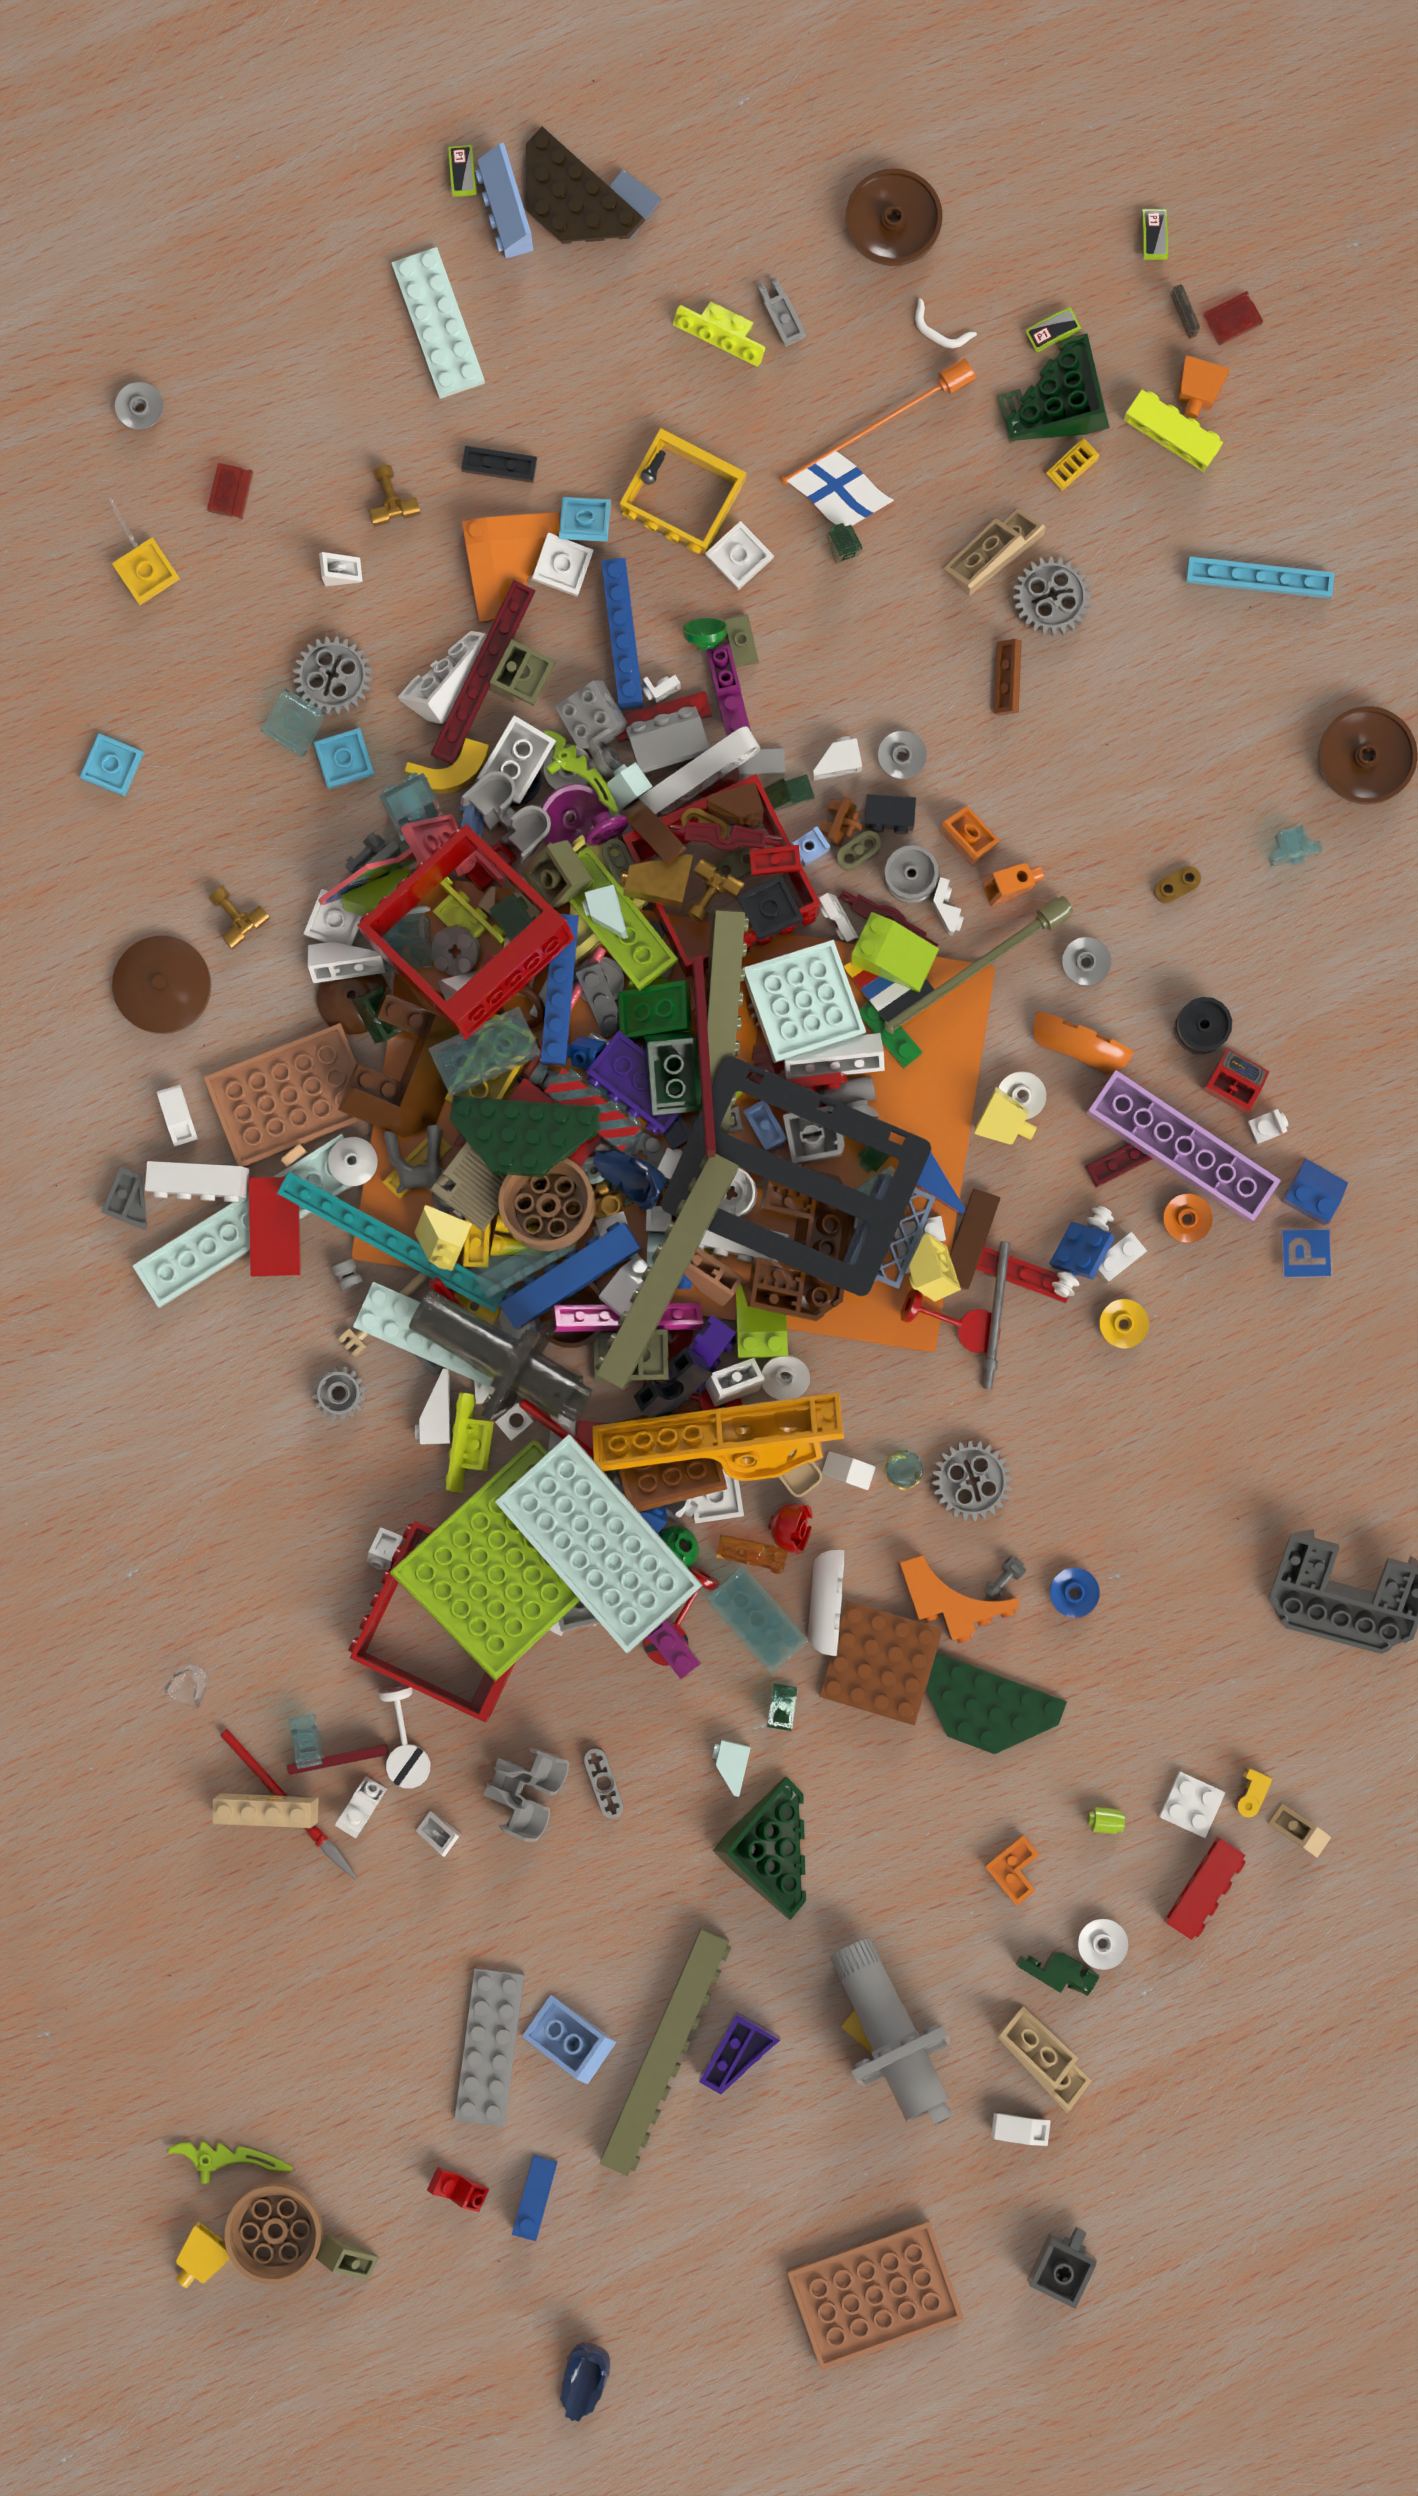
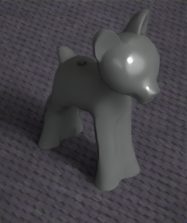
M438 1125L427 1126V1163L414 1167L402 1159L398 1136H395L393 1132H384L390 1164L396 1168L400 1184L396 1192L401 1193L405 1189L411 1190L423 1187L431 1189L432 1185L442 1174L440 1146L443 1130L439 1129ZM455 1184L445 1185L443 1189L450 1193ZM432 1192L434 1208L450 1215L454 1209Z

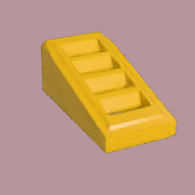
M1083 438L1048 470L1046 475L1062 492L1098 461L1099 454ZM1080 450L1089 458L1088 460L1079 452ZM1073 456L1082 464L1080 467L1073 461ZM1065 463L1072 468L1073 474L1064 466ZM1057 470H1060L1067 477L1066 481L1056 473Z

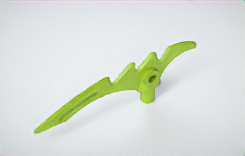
M545 730L544 734L556 740L554 754L551 758L553 762L545 768L547 773L552 776L561 769L582 776L593 786L599 800L613 813L617 814L618 809L615 800L601 774L596 768L587 770L586 755H581L577 758L576 745L573 744L565 748V737L555 731ZM594 779H597V781H598V782L600 783V785L602 786V788H603V790H604V792H605V794H606V796H607V798H608L607 801L605 800V798H604V796H603V794H602V792H601L599 786H598L597 783L594 781Z
M204 2141L200 2143L198 2151L190 2142L175 2144L167 2150L168 2154L176 2153L188 2157L193 2162L195 2169L200 2171L201 2184L210 2183V2171H215L220 2167L234 2163L254 2164L268 2171H292L293 2169L283 2161L253 2149L238 2146L236 2147L235 2154H233L222 2143L216 2145V2151ZM246 2155L258 2157L266 2161H269L275 2164V2167L255 2159L247 2158Z

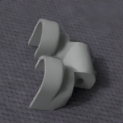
M489 772L461 797L460 804L468 806L471 803L483 815L484 823L487 825L489 833L501 825L508 833L501 838L500 843H506L511 849L516 847L522 853L519 858V862L522 864L536 852L539 845L549 835L550 817L544 809L533 805L525 806L516 813L510 807L515 796V782L505 772Z
M530 1749L531 1753H535L531 1769L510 1760L498 1758L496 1765L493 1766L496 1773L492 1783H486L487 1787L483 1795L514 1809L510 1820L505 1825H499L503 1832L522 1841L536 1842L542 1836L548 1824L550 1808L536 1801L524 1798L521 1795L523 1788L526 1784L534 1786L535 1789L549 1795L557 1794L567 1777L569 1761L540 1749Z

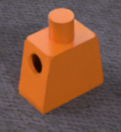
M1186 355L1182 365L1178 400L1187 403L1184 412L1185 416L1198 418L1201 408L1211 409L1229 374L1230 368Z
M1022 863L993 873L982 886L992 907L1028 893L1035 886V882L1044 879V874L1040 866L1029 868L1027 863Z

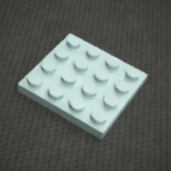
M834 940L745 967L744 980L774 1063L866 1033Z

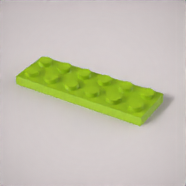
M588 846L578 853L577 856L593 881L580 895L570 900L569 903L640 991L677 963L678 958L632 900L627 896H623L624 890ZM614 885L628 938H621L593 922L591 915L586 916L582 901L586 900L585 892Z

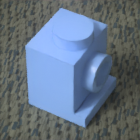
M817 826L812 831L792 842V845H799L800 860L804 866L830 851V845ZM810 842L814 845V848L807 850L804 845Z

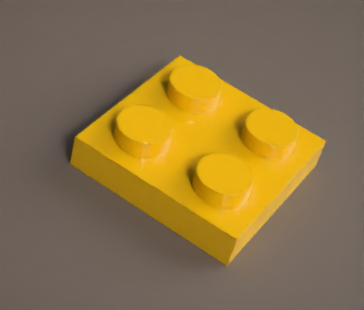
M153 537L112 563L139 605H142L180 580Z

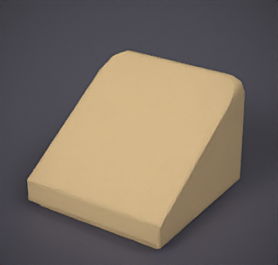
M494 886L490 887L478 904V907L493 920L496 901V888Z

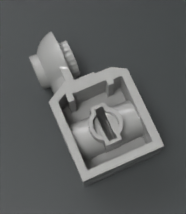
M593 680L556 705L555 709L578 748L588 749L593 757L589 761L591 769L596 768L602 777L614 778L613 772L621 767L622 764L617 753L608 747L607 744L624 732L628 722L604 681Z
M867 1100L845 1104L872 1117H880L878 1112L868 1105ZM833 1106L818 1108V1110L830 1115L834 1109ZM792 1113L783 1115L793 1163L802 1165L842 1157L845 1148L843 1135Z

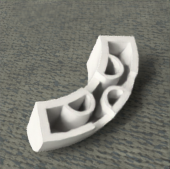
M830 1550L821 1553L815 1559L812 1571L807 1636L809 1643L815 1650L831 1656L837 1655L844 1550Z

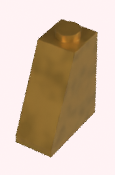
M693 855L678 856L670 865H667L662 859L629 865L628 873L623 872L620 887L624 888L623 896L681 909Z

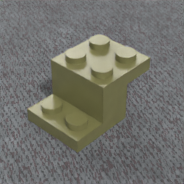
M511 639L490 681L489 691L512 702L518 698L534 706L556 661Z
M668 1329L655 1330L629 1382L669 1380ZM601 1332L594 1339L595 1382H608L596 1375L598 1370L595 1369V1366L601 1355L606 1357L610 1349L607 1347V1343L611 1335L618 1332Z

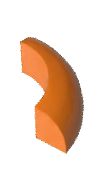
M1037 1011L1033 1024V1034L1040 1047L1070 1056L1098 1069L1104 1074H1113L1115 1070L1120 1071L1128 1064L1134 1053L1133 1050L1113 1039L1109 1040L1101 1035H1097V1032L1082 1025L1076 1026L1064 1021L1063 1018Z

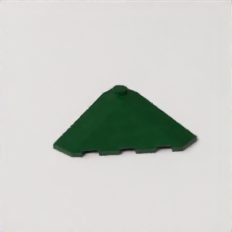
M1088 333L1063 340L1059 346L1061 352L1055 360L1049 359L1040 372L1042 378L1035 387L1030 385L1020 399L1023 404L1016 414L1011 411L1006 419L1011 441L1087 435L1110 428Z
M784 1777L726 1833L712 1851L786 1918L791 1920L806 1902V1891H801V1875H806L805 1855H800V1840L805 1839L804 1820L799 1819V1804H804V1795L788 1777Z

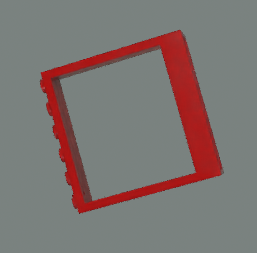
M757 774L711 794L714 795L755 782L764 809L763 824L768 834L771 836H781L780 847L791 845ZM707 797L659 819L669 829L670 824L682 826L681 818L687 809L698 808L707 813ZM691 819V820L689 821V822L698 823V821H697L696 819ZM635 830L622 835L623 843L626 845L634 864L648 862L659 857ZM675 835L683 845L692 842L685 841L684 836ZM802 865V871L788 872L804 905V907L799 909L803 916V921L759 942L753 930L744 934L743 942L747 943L746 954L750 951L751 947L757 944L759 947L770 943L774 936L779 934L786 936L795 930L794 927L800 924L807 926L817 920L816 917L819 916L821 904ZM649 902L675 956L678 958L685 977L690 975L693 977L692 964L694 958H703L705 972V969L708 968L709 951L688 960L662 904Z
M467 824L454 831L451 838L444 845L438 846L426 862L420 863L412 875L400 881L396 889L389 896L383 897L379 901L378 906L369 914L366 913L357 925L368 944L465 1040L475 1033L575 939L567 921ZM477 850L541 914L448 1001H445L381 937Z
M419 1521L408 1524L402 1536L406 1540L402 1547L396 1548L391 1559L395 1561L392 1569L416 1548L422 1533L429 1536L436 1529ZM387 1569L381 1580L384 1586L381 1592L375 1593L370 1603V1606L373 1607L371 1614L365 1615L359 1626L362 1629L360 1637H354L348 1649L351 1652L350 1659L486 1723L497 1704L515 1663L496 1681L485 1672L470 1702L366 1653L398 1586V1582L390 1575L392 1569Z

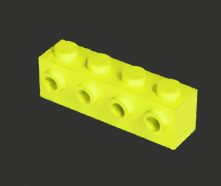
M1142 389L1126 412L1123 421L1204 473L1223 444L1220 437L1212 431L1207 432L1202 429L1196 420L1192 418L1187 419L1179 414L1180 411L1173 405H1166L1159 401V397L1153 392H1146Z

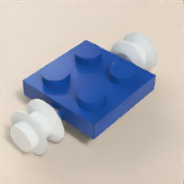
M1099 1206L1098 1208L1091 1209L1094 1216L1087 1217L1086 1220L1089 1226L1071 1222L1049 1262L1053 1268L1065 1271L1057 1273L1060 1279L1059 1282H1052L1056 1294L1065 1298L1068 1295L1074 1296L1075 1293L1072 1287L1080 1285L1075 1277L1076 1275L1094 1279L1115 1239L1112 1233L1106 1232L1109 1230V1227L1106 1225L1107 1221L1113 1222L1114 1218L1111 1216L1112 1212L1105 1207Z

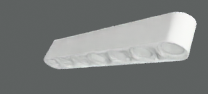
M748 727L739 728L647 791L639 799L658 818L666 816L760 751V746ZM624 807L623 809H621L620 811H618V813H617V814H614L612 817L620 816V813H621L626 807ZM628 825L627 828L621 834L618 835L619 839L623 842L622 835L627 834L633 831L634 829L630 825Z

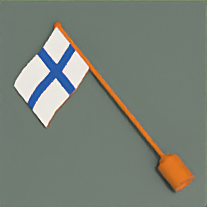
M965 358L950 365L938 373V385L788 476H782L781 483L784 485L789 483L805 495L831 523L844 531L889 505L894 500L878 490L856 465L837 451L939 389L952 394L975 380L976 376L971 365Z

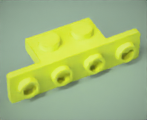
M711 301L702 315L682 305L677 308L673 321L675 327L756 367L762 361L766 349L765 346L747 338L754 322Z
M446 877L439 885L449 895L433 910V913L447 927L458 925L468 928L474 938H478L486 930L503 947L505 933L496 924L492 927L486 921L487 915L480 908L477 907L474 910L468 904L471 900L461 890L457 893L451 887L453 882Z
M460 1392L456 1402L457 1412L452 1429L453 1441L452 1448L449 1451V1470L445 1479L446 1491L463 1492L466 1469L487 1471L494 1422L473 1419L476 1399L474 1394Z

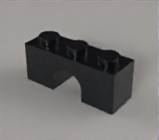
M687 1347L679 1352L668 1363L674 1374L670 1381L659 1384L650 1380L634 1395L641 1412L650 1418L669 1416L713 1375L705 1358Z

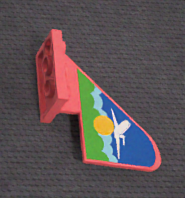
M453 814L406 823L400 829L410 846L407 851L396 858L366 864L318 899L320 905L335 902L341 899V895L348 891L364 886L373 879L387 876L394 869H403L416 862L418 864L426 862L433 855L434 850L438 846L444 845L451 838L454 831L459 829Z

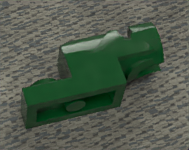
M1053 1951L1043 1968L1040 1967L1041 1962L1028 1955L1027 1959L1020 1956L1016 1962L1019 1968L1060 1993L1067 1984V1988L1088 1996L1099 1979V1975L1089 1968L1080 1974L1082 1964L1063 1952Z

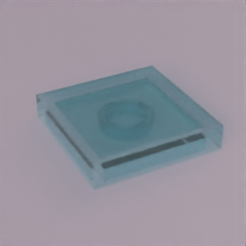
M283 689L261 732L303 757L327 714L288 689Z

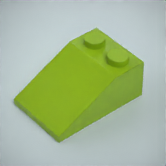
M871 912L852 952V965L920 992L939 948L897 922Z
M740 1284L736 1290L738 1359L788 1356L787 1315L748 1307L742 1285Z

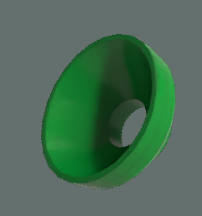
M715 618L692 620L683 626L684 638L699 650L716 648L727 635V624Z
M671 1526L659 1534L687 1568L695 1563L699 1555V1545L695 1535L689 1529L683 1526ZM681 1538L688 1542V1552H683L680 1549L679 1541Z

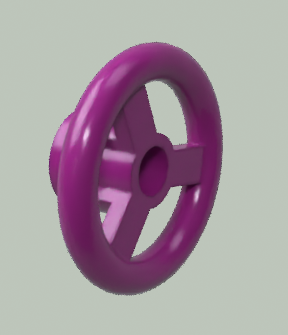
M608 812L598 814L591 820L594 828L585 836V843L589 846H597L617 837L629 825L626 821L627 817L620 815L611 818Z

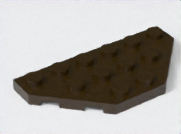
M543 126L526 143V210L560 243L569 244L572 241L595 242L605 241V239L619 238V240L629 239L645 222L642 215Z

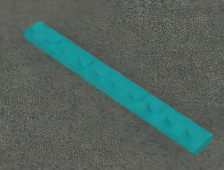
M288 1172L277 1194L432 1279L435 1277L440 1278L445 1286L494 1313L503 1300L502 1297L507 1292L504 1288L458 1263H455L452 1271L437 1267L428 1261L418 1241L292 1172Z

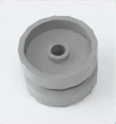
M915 845L903 846L894 851L888 858L885 866L886 887L891 896L901 903L912 905L928 900L936 891L939 881L938 864L935 858L925 848ZM914 871L916 876L910 878L907 876V873Z

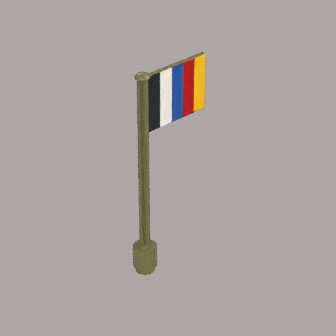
M1064 896L1060 898L1055 897L1037 910L1038 916L1036 920L936 989L925 979L920 992H917L853 966L852 961L843 968L885 1021V1030L890 1034H894V1031L1040 929L1047 928L1051 931L1070 918L1073 908Z

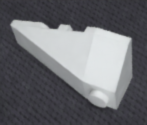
M470 631L448 650L449 655L439 662L435 660L430 665L432 669L422 678L419 675L416 676L398 696V699L427 721L443 724L452 710L487 634Z

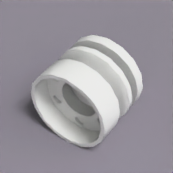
M739 1168L728 1189L731 1190L732 1187H735V1192L738 1193V1196L727 1200L728 1195H725L719 1208L742 1218L750 1213L755 1206L758 1192L756 1183L751 1176Z

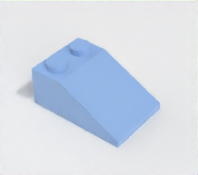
M552 1995L549 1996L522 2035L525 2040L571 2076L586 2084L590 2082L616 2044V2041Z

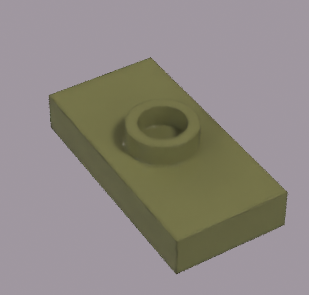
M748 614L724 619V622L727 624V636L735 667L759 663Z

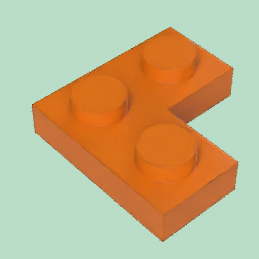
M1021 1835L984 1865L1016 1906L1036 1891L1020 1871L1039 1856L1038 1852L1024 1835Z

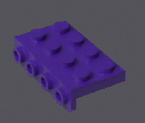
M620 1031L615 1034L592 1065L585 1071V1075L588 1076L586 1081L596 1089L599 1086L607 1091V1098L615 1104L621 1102L627 1107L625 1111L636 1120L640 1117L646 1122L645 1127L655 1135L658 1132L663 1135L680 1114L652 1115L645 1051Z

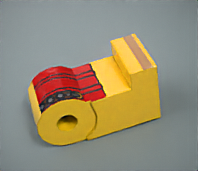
M1246 1767L1243 1776L1249 1780L1243 1794L1237 1797L1235 1807L1241 1815L1249 1818L1258 1813L1272 1778Z

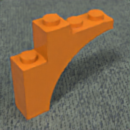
M924 1555L899 1562L918 1620L924 1619L925 1623L938 1619V1614L942 1613L952 1641L957 1639L958 1643H962L972 1639L971 1634L976 1633L973 1625L975 1622L978 1623V1626L992 1622L991 1617L1001 1614L1002 1618L1016 1614L1015 1609L1020 1608L1016 1597L1000 1601H982L968 1598L955 1592L934 1574L927 1564Z

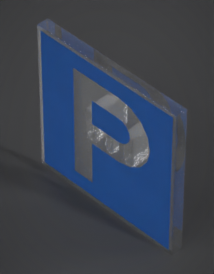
M1331 1228L1281 1229L1282 1279L1332 1278Z

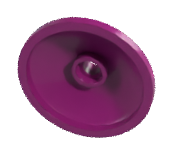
M569 784L556 789L546 798L541 807L547 812L551 821L549 835L544 842L546 845L568 840L573 848L572 843L581 835L585 837L591 830L590 828L593 826L591 820L595 816L603 812L609 813L608 807L599 800L596 791L586 785ZM571 813L572 819L566 821V816Z

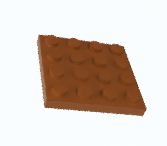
M699 1401L681 1405L670 1415L701 1411ZM642 1415L619 1422L647 1419L650 1417L647 1415ZM698 1458L618 1469L625 1496L638 1512L727 1489L721 1463L711 1458Z
M847 1601L839 1626L837 1655L830 1657L819 1697L916 1725L943 1629Z

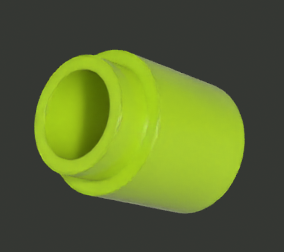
M1093 1807L1092 1812L1089 1811L1087 1815V1826L1091 1827L1092 1832L1117 1834V1832H1123L1125 1814L1124 1812H1119L1118 1809Z

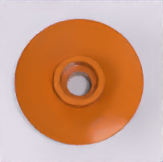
M1194 1194L1176 1196L1167 1204L1163 1214V1223L1168 1234L1175 1240L1183 1243H1193L1204 1238L1210 1231L1213 1222L1212 1211L1208 1203L1203 1198ZM1184 1215L1191 1217L1189 1224L1183 1222L1182 1218Z

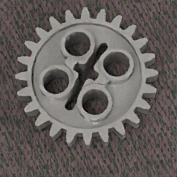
M1050 556L1048 563L1045 564L1044 560L1040 558L1039 566L1031 562V571L1024 568L1022 571L1024 577L1018 576L1016 581L1020 585H1015L1013 591L1019 594L1014 595L1012 601L1019 603L1015 605L1014 610H1022L1018 619L1026 617L1025 627L1033 624L1034 633L1038 628H1041L1042 636L1046 634L1047 630L1051 631L1052 637L1055 636L1057 630L1062 635H1065L1066 627L1073 631L1075 628L1073 622L1081 625L1082 619L1080 616H1087L1088 612L1084 608H1090L1091 602L1085 599L1091 598L1092 593L1085 590L1090 588L1091 584L1083 583L1086 574L1078 575L1079 566L1074 569L1070 568L1072 561L1063 565V559L1060 557L1058 562L1054 563L1053 557ZM1061 577L1065 579L1066 585L1058 586L1055 584L1054 579ZM1038 584L1043 588V592L1034 593L1031 586ZM1066 590H1073L1072 593H1064ZM1049 593L1057 596L1055 601H1053L1052 597L1047 598ZM1033 600H1035V601L1041 600V601H1039V602L1036 603V604H1032V602H1031V601H1033ZM1069 600L1073 603L1074 607L1065 609L1061 602ZM1046 607L1050 610L1051 614L1042 616L1038 609Z
M326 636L324 644H321L316 639L317 647L315 648L308 644L310 652H300L304 660H296L295 662L300 669L293 670L295 675L300 676L293 680L295 685H301L296 689L297 693H305L301 698L302 702L310 700L308 705L310 709L317 705L318 714H321L326 709L328 716H331L333 710H336L338 716H341V709L343 708L350 713V705L359 708L357 700H366L362 693L370 692L371 690L366 684L373 683L372 678L366 676L373 673L372 668L366 667L370 663L369 659H362L365 655L364 650L356 652L357 644L354 643L349 647V640L347 638L341 644L338 636L335 637L334 642H330L328 636ZM324 656L333 658L332 662L326 666L320 664V660ZM341 656L342 660L336 668L337 660ZM346 665L355 666V670L351 674L343 673V668ZM336 668L338 678L333 677L330 685V679L328 675H333ZM320 678L324 680L319 688L311 686L314 679ZM330 685L328 695L324 696V692H326L328 686ZM344 687L346 688V693L340 697L335 696V689Z
M968 1441L967 1448H964L960 1442L958 1443V1451L953 1447H949L950 1456L944 1453L941 1454L945 1460L944 1463H935L941 1469L940 1471L932 1472V1474L938 1476V1480L933 1481L932 1484L939 1486V1489L933 1493L942 1495L938 1503H947L945 1511H949L951 1508L954 1509L953 1517H956L961 1512L963 1520H966L969 1514H971L973 1521L977 1520V1514L986 1519V1511L995 1515L993 1507L1003 1508L1000 1500L1009 1499L1004 1494V1491L1012 1490L1010 1486L1006 1485V1482L1013 1480V1477L1006 1476L1005 1473L1011 1470V1468H1003L1002 1464L1007 1459L998 1460L997 1457L1000 1451L997 1450L992 1454L990 1452V1444L985 1449H982L981 1441L977 1443L976 1447H973L972 1441ZM977 1458H982L986 1462L987 1466L983 1472H977L974 1469L973 1464ZM964 1460H968L972 1476L978 1477L979 1481L975 1483L981 1499L980 1502L976 1501L972 1485L966 1484L969 1475L965 1468ZM953 1466L962 1468L963 1476L961 1479L954 1480L951 1478L950 1469ZM987 1481L994 1485V1492L990 1496L984 1495L981 1491L983 1483ZM962 1489L968 1490L971 1494V1499L966 1504L958 1500V1493Z

